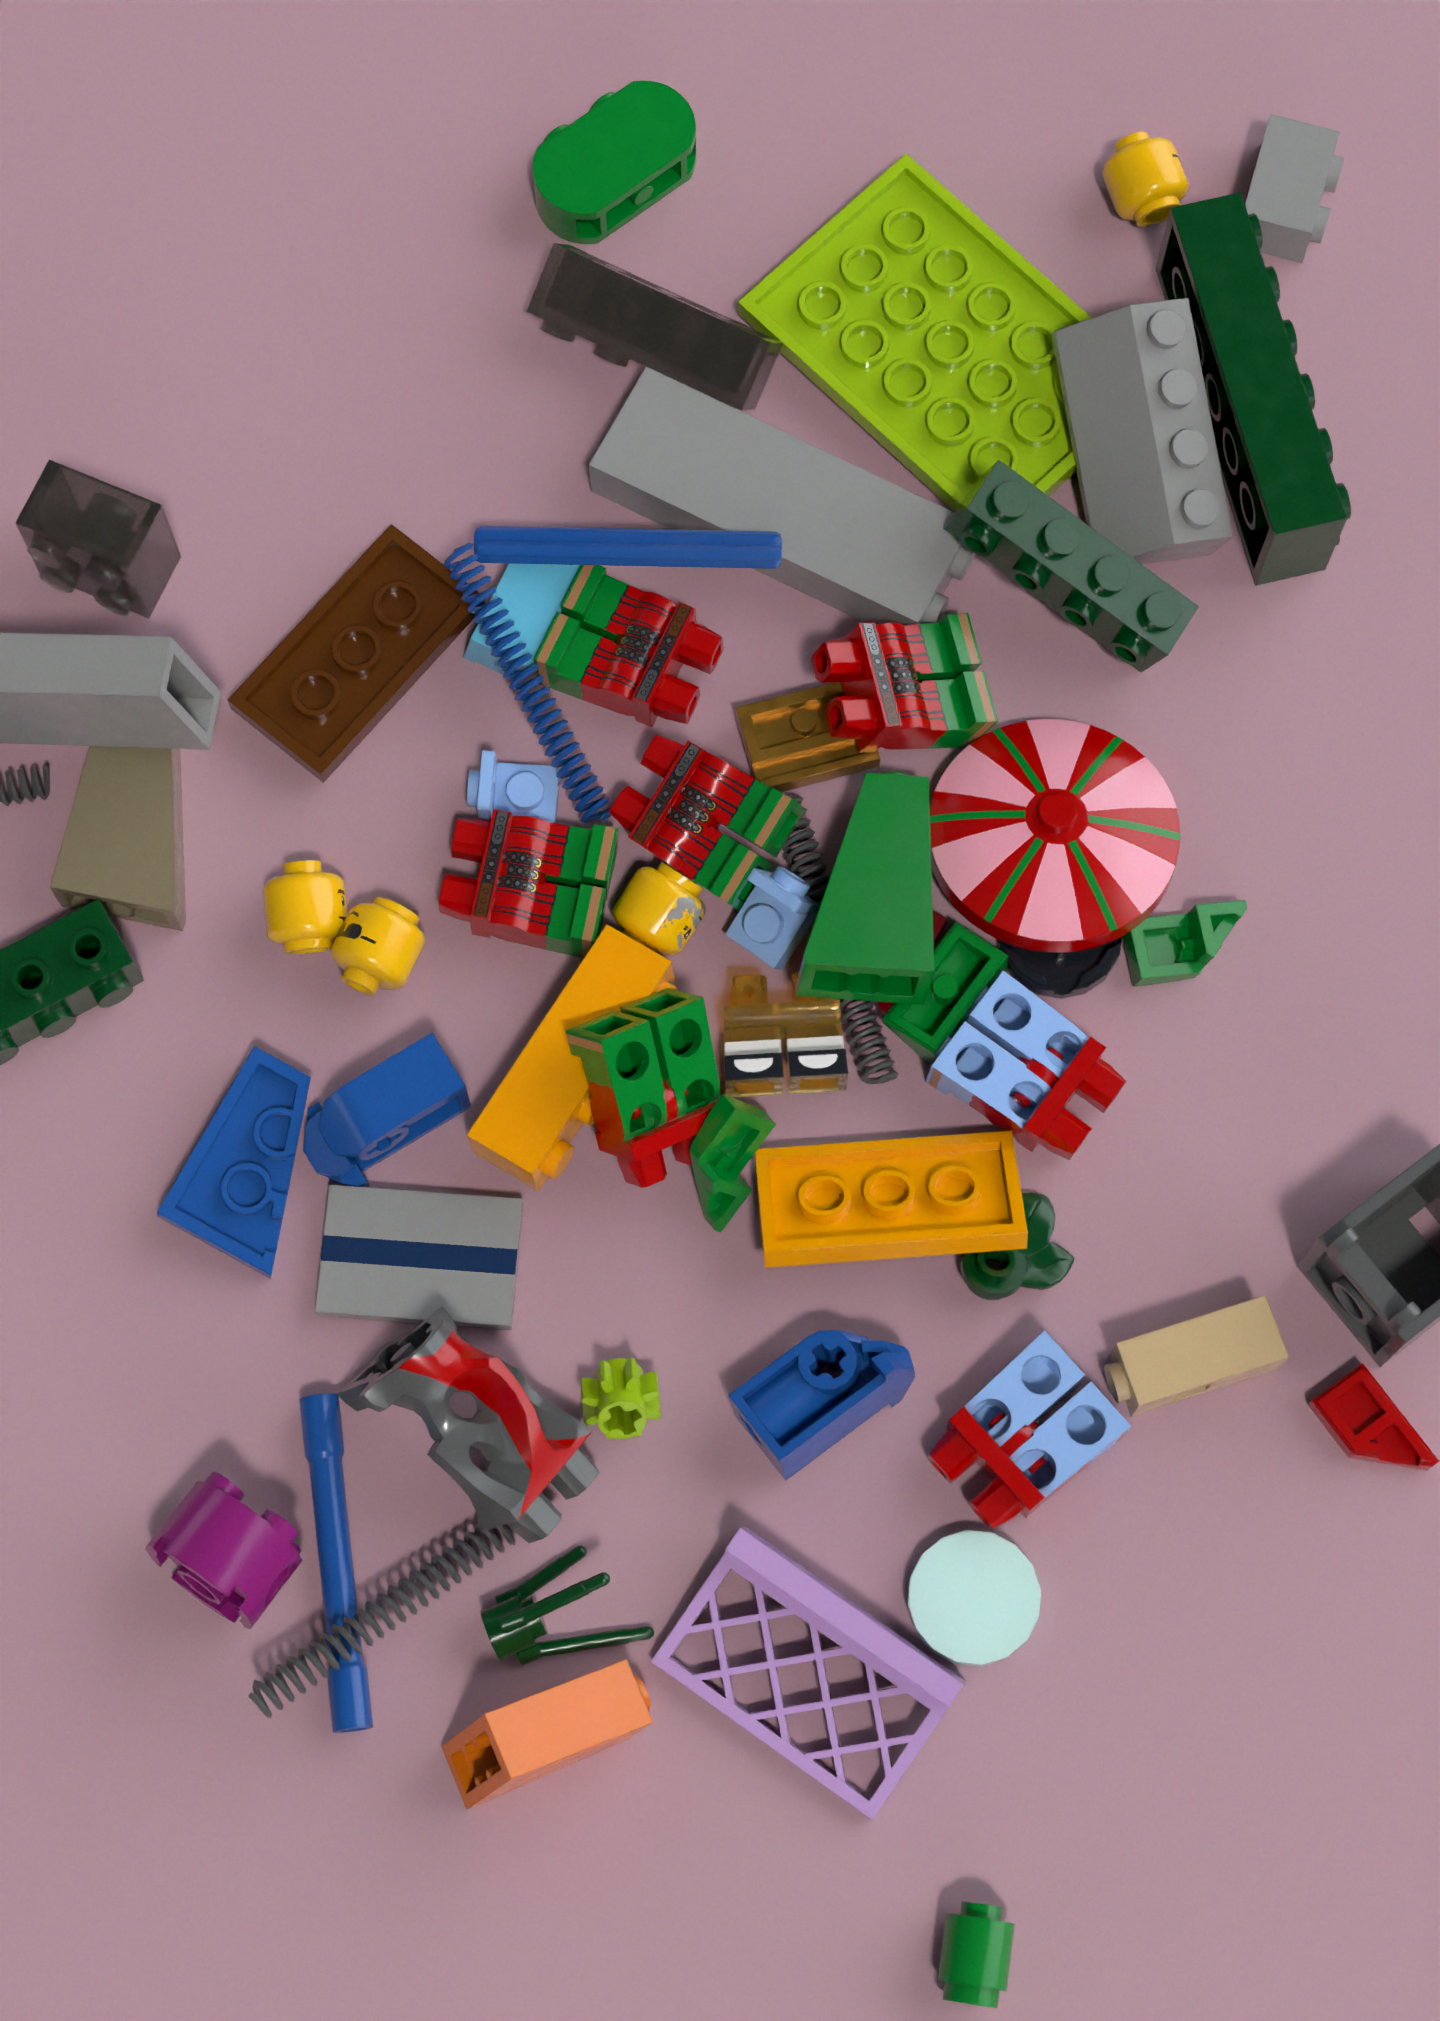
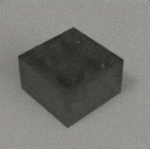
M48 460L15 522L27 546V552L31 555L42 581L64 593H72L75 588L92 595L95 601L103 608L122 616L128 615L129 611L150 618L181 558L161 504L52 460Z

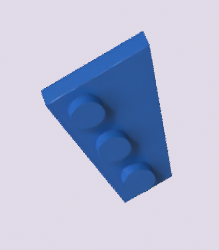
M254 1046L157 1211V1217L271 1279L311 1077Z

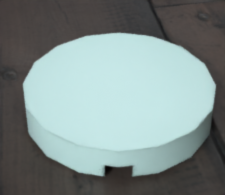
M965 1530L942 1537L921 1555L909 1579L907 1608L916 1632L921 1636L920 1638L931 1652L953 1664L982 1667L1006 1659L1028 1640L1039 1618L1041 1588L1032 1563L1017 1545L992 1532Z

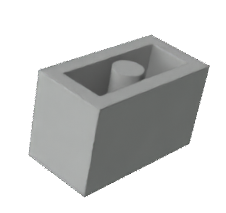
M1270 114L1245 201L1248 214L1255 213L1260 222L1263 238L1262 248L1260 249L1261 253L1302 263L1309 241L1321 244L1331 209L1320 206L1323 191L1335 192L1344 162V157L1334 155L1340 131Z

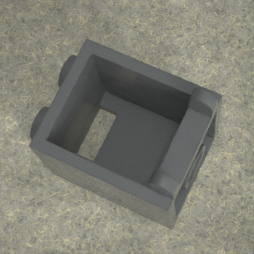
M1440 1144L1318 1237L1296 1265L1379 1367H1382L1440 1321V1257L1409 1221L1410 1218L1426 1207L1440 1224Z

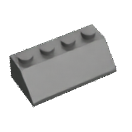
M1183 298L1132 304L1055 331L1052 334L1086 524L1141 564L1208 556L1214 553L1233 537L1189 299Z

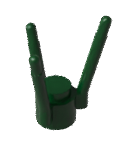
M581 1545L575 1547L564 1556L559 1557L516 1588L495 1596L497 1604L480 1611L485 1630L498 1659L502 1661L517 1655L522 1666L546 1656L648 1640L654 1636V1630L650 1626L538 1642L537 1638L548 1634L543 1619L544 1615L576 1601L610 1582V1576L606 1572H601L536 1602L535 1598L531 1596L586 1556L587 1549Z

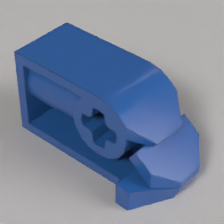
M430 1033L349 1081L324 1101L323 1108L319 1102L308 1108L303 1152L317 1174L336 1180L345 1186L369 1187L368 1181L362 1172L471 1108L466 1085L434 1034Z
M824 1330L806 1337L730 1393L728 1397L735 1417L786 1481L889 1404L893 1407L902 1401L915 1379V1371L910 1353L904 1346L884 1340H869L868 1337L841 1330ZM828 1366L834 1372L841 1369L842 1374L833 1379L826 1372L819 1374V1370L822 1367Z

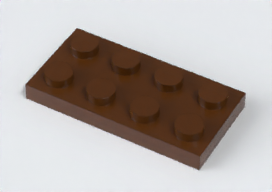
M391 524L228 699L231 710L324 783L472 622L477 613L467 611L471 602L461 600L465 591L455 589L459 580L449 578L451 570L445 568L440 561ZM475 590L469 596L478 594L479 592ZM485 599L475 607L485 604Z

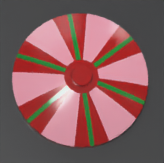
M1035 719L1012 723L995 729L969 744L954 758L941 776L930 805L931 866L940 888L951 904L970 923L988 935L1016 947L1041 952L1065 953L1091 949L1112 942L1136 928L1153 912L1162 900L1173 877L1180 848V822L1177 807L1165 780L1158 770L1142 753L1120 737L1089 724L1063 719Z

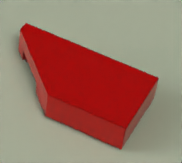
M1363 1363L1308 1404L1348 1458L1420 1470H1429L1439 1462L1434 1453Z

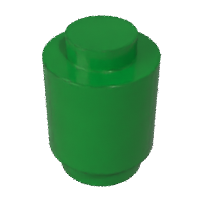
M962 1901L960 1915L946 1913L938 1981L945 1982L943 2000L998 2008L1000 1991L1007 1992L1015 1927L1014 1923L1001 1921L1002 1907Z

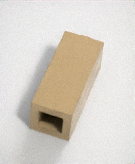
M1264 1295L1118 1342L1109 1354L1111 1363L1105 1365L1104 1370L1116 1403L1125 1401L1132 1417L1277 1370L1289 1356L1267 1297Z

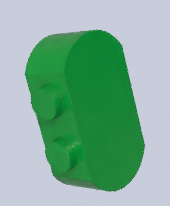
M643 80L632 81L616 93L609 92L601 96L591 106L589 112L570 125L563 124L553 129L546 136L543 143L537 147L532 166L536 207L545 226L555 235L566 241L578 244H597L690 180L696 165V123L689 103L676 90L662 83Z

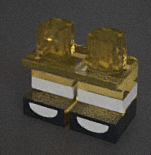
M798 972L792 974L791 979L793 1002L768 1004L766 976L760 974L734 976L729 1006H724L725 1095L729 1097L783 1094L784 1074L781 1039L785 1040L789 1094L846 1091L848 1066L842 1035L840 999L832 1000V998L796 996Z

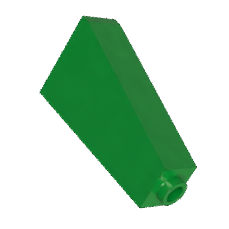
M896 771L884 773L866 772L804 953L796 982V996L923 1005L934 974L929 777L908 776Z

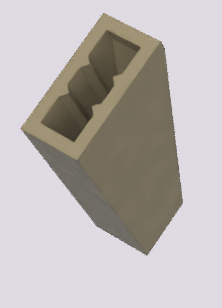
M89 746L50 883V888L61 907L78 910L99 899L110 917L183 931L186 922L180 749Z

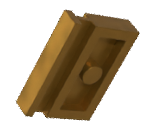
M833 682L736 707L737 723L755 779L771 788L784 792L879 767L880 756L878 750L876 752L860 753L856 739L835 738L830 735L826 719L827 706L835 697L845 696L841 682Z

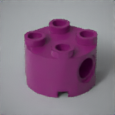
M212 1471L205 1482L197 1481L178 1507L147 1544L145 1550L159 1567L169 1557L179 1567L171 1578L204 1605L233 1623L241 1616L240 1622L244 1625V1628L251 1629L303 1561L299 1555L301 1549L293 1542L299 1533L287 1520L269 1509H266L262 1516H259L248 1506L240 1502L244 1497V1493L233 1482L223 1475Z

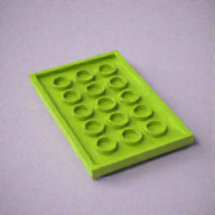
M907 153L738 301V314L952 510L956 511L974 482L998 460L1048 496H1051L1077 471L1052 334L1057 330L1083 322L1092 317Z

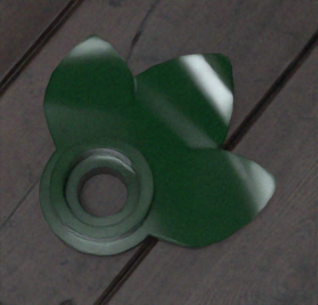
M1033 1192L1022 1193L1028 1230L1027 1249L964 1253L961 1261L962 1277L968 1288L975 1295L986 1300H999L1014 1294L1020 1287L1039 1290L1051 1288L1066 1277L1073 1265L1074 1257L1067 1250L1049 1242L1054 1230L1055 1212L1053 1205L1046 1195ZM984 1260L997 1261L1005 1269L1000 1271L992 1270L985 1264Z

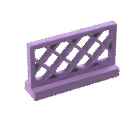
M740 1527L726 1547V1552L651 1662L871 1820H874L966 1681L747 1527ZM731 1569L754 1585L759 1613L721 1620L716 1591ZM764 1593L786 1608L767 1611ZM709 1603L712 1622L694 1625ZM797 1615L809 1624L814 1652L776 1659L769 1619ZM760 1621L767 1661L730 1667L723 1627ZM714 1629L720 1669L695 1674L672 1658L687 1634ZM819 1632L841 1647L823 1650ZM852 1654L865 1663L870 1691L831 1698L824 1658ZM816 1660L823 1700L785 1707L778 1667ZM769 1669L776 1708L749 1713L736 1704L731 1675ZM875 1671L897 1687L878 1690ZM722 1677L725 1695L704 1680ZM907 1693L930 1709V1712L915 1733L887 1738L880 1698ZM871 1700L878 1740L840 1746L833 1706ZM824 1708L831 1748L804 1752L791 1743L786 1715ZM778 1717L780 1734L764 1724L760 1719ZM908 1743L892 1766L889 1746ZM880 1748L885 1778L872 1798L869 1799L847 1783L842 1755ZM833 1756L836 1774L815 1759Z

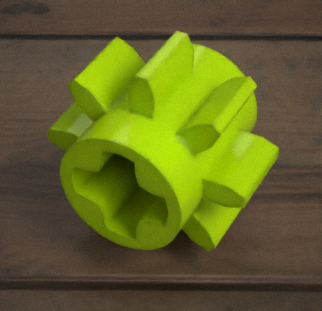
M632 1357L630 1359L615 1358L608 1361H599L600 1366L595 1373V1379L587 1377L582 1378L580 1381L584 1424L594 1425L598 1423L599 1429L606 1435L607 1439H628L634 1436H641L647 1424V1418L654 1420L661 1417L658 1374L656 1371L644 1374L642 1368L635 1362V1358Z

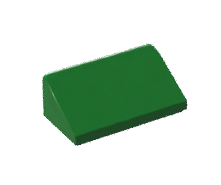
M955 922L934 950V974L924 1004L895 1003L883 1018V1024L922 1059L932 1065L965 1021L967 1022L969 1015L1002 971L1007 973L1008 955L958 922Z

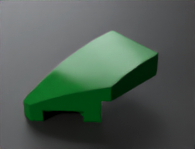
M1246 900L1198 904L1186 914L1147 917L1136 928L1122 936L1133 987L1192 979L1199 975L1203 968L1215 957L1227 935L1247 910Z
M724 1094L720 1096L709 1112L689 1150L704 1218L718 1232L723 1231L752 1192V1188L739 1174L776 1125L763 1109Z

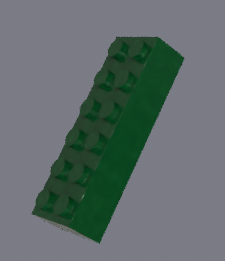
M1239 192L1171 207L1155 269L1165 301L1189 299L1223 484L1255 586L1326 570L1334 548L1340 542V534L1346 520L1350 519L1351 504L1345 485L1343 483L1336 484L1330 464L1333 461V449L1330 436L1325 428L1318 429L1312 411L1315 407L1312 381L1307 373L1300 374L1295 359L1297 354V337L1294 326L1289 319H1282L1277 304L1280 299L1277 274L1272 266L1265 267L1260 252L1263 238L1259 219L1255 213L1248 214L1242 193Z

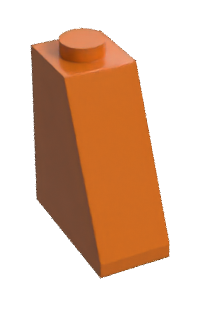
M625 1659L485 1713L441 1746L466 1810L631 1738L653 1723L649 1713L650 1699L644 1683L639 1677L633 1675L629 1663Z

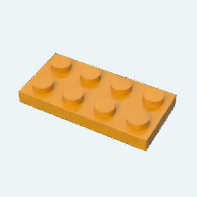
M1012 1131L758 1149L755 1152L765 1268L1027 1249L1028 1230Z

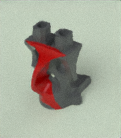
M441 1307L416 1328L384 1344L368 1366L353 1380L344 1385L337 1395L345 1404L357 1412L366 1408L381 1412L392 1404L414 1411L425 1422L430 1437L435 1441L427 1455L451 1476L468 1495L483 1529L490 1530L507 1524L528 1543L544 1539L559 1523L562 1516L542 1494L546 1486L551 1483L567 1500L578 1496L586 1490L600 1473L586 1452L580 1447L591 1434V1431L587 1425L551 1404L535 1392L519 1369L500 1360L499 1357L487 1354L464 1341L456 1334L457 1328L452 1316ZM464 1392L476 1400L477 1412L472 1418H463L454 1413L450 1407V1398L453 1393ZM470 1448L480 1450L487 1459L485 1471H481L472 1463L469 1456Z

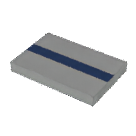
M329 1185L315 1313L317 1316L421 1324L437 1309L443 1307L452 1316L457 1327L512 1330L524 1206L523 1199Z

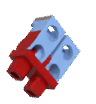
M1002 971L969 1015L967 1022L965 1021L932 1064L925 1082L946 1096L948 1093H951L984 1115L1000 1130L1012 1131L1013 1137L1017 1138V1142L1029 1151L1033 1152L1039 1143L1047 1150L1070 1160L1092 1128L1064 1109L1076 1093L1099 1111L1105 1113L1127 1081L1110 1064L1101 1059L1107 1047L1091 1036L1088 1038L1072 1022L1005 971Z
M1045 1330L948 1420L946 1428L948 1432L942 1436L928 1455L929 1462L950 1484L956 1481L975 1463L990 1477L993 1482L969 1502V1506L991 1531L1013 1520L1020 1513L1027 1518L1085 1467L1126 1436L1131 1428L1127 1420L1091 1381L1041 1426L1037 1423L1057 1403L1063 1401L1080 1386L1085 1376Z

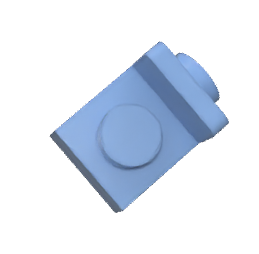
M482 750L480 770L470 769L467 805L468 807H477L479 819L491 821L493 809L512 812V816H530L556 824L560 778H557L556 775L560 767L497 763L495 751Z
M778 866L773 873L753 868L747 880L752 882L755 887L725 935L773 969L783 970L817 917L821 905L805 895L810 885L789 870Z

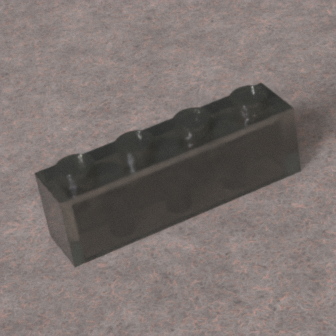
M553 244L527 309V312L544 319L540 328L555 337L574 342L576 335H579L596 343L597 345L593 353L609 362L627 367L631 359L741 411L756 409L783 345V342L568 244Z

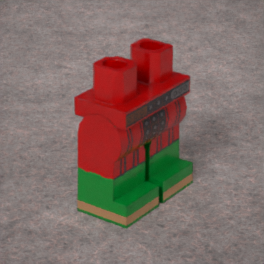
M581 565L561 604L562 614L557 612L534 658V664L539 665L536 670L537 676H545L544 680L539 684L616 713L634 716L635 721L653 727L658 716L667 720L688 724L698 704L700 690L698 686L678 679L677 675L683 664L711 674L724 649L723 637L707 627L697 624L695 608L681 602L675 604L664 596L653 592H644L608 576L606 568L600 565Z
M969 613L948 614L940 622L912 625L892 622L876 625L875 622L858 623L845 638L823 642L812 654L811 662L816 679L821 683L841 682L845 695L835 697L827 706L826 719L830 735L835 738L856 739L860 753L876 752L880 747L890 750L966 748L969 744L985 735L998 722L985 671H975L982 664Z
M656 735L643 754L640 764L663 778L660 786L650 800L627 785L619 793L609 813L625 829L631 832L628 838L740 911L755 887L752 882L747 880L752 869L757 868L768 871L772 864L717 829L720 825H723L777 858L806 809L789 796L765 785L689 740L683 746L678 742Z
M493 809L491 821L457 819L452 839L451 856L453 858L479 862L481 867L478 880L445 874L438 903L439 911L450 917L471 922L472 935L487 938L494 936L513 943L585 958L601 932L618 851L619 828L593 824L592 829L555 824L530 816H512V812Z
M670 988L663 989L620 1007L621 1012L611 1011L565 1031L571 1054L581 1057L592 1096L591 1113L599 1130L595 1132L598 1148L600 1151L617 1156L625 1182L641 1188L649 1187L665 1179L667 1171L662 1150L667 1147L673 1146L676 1161L687 1165L692 1164L690 1147L720 1096V1082L704 997Z

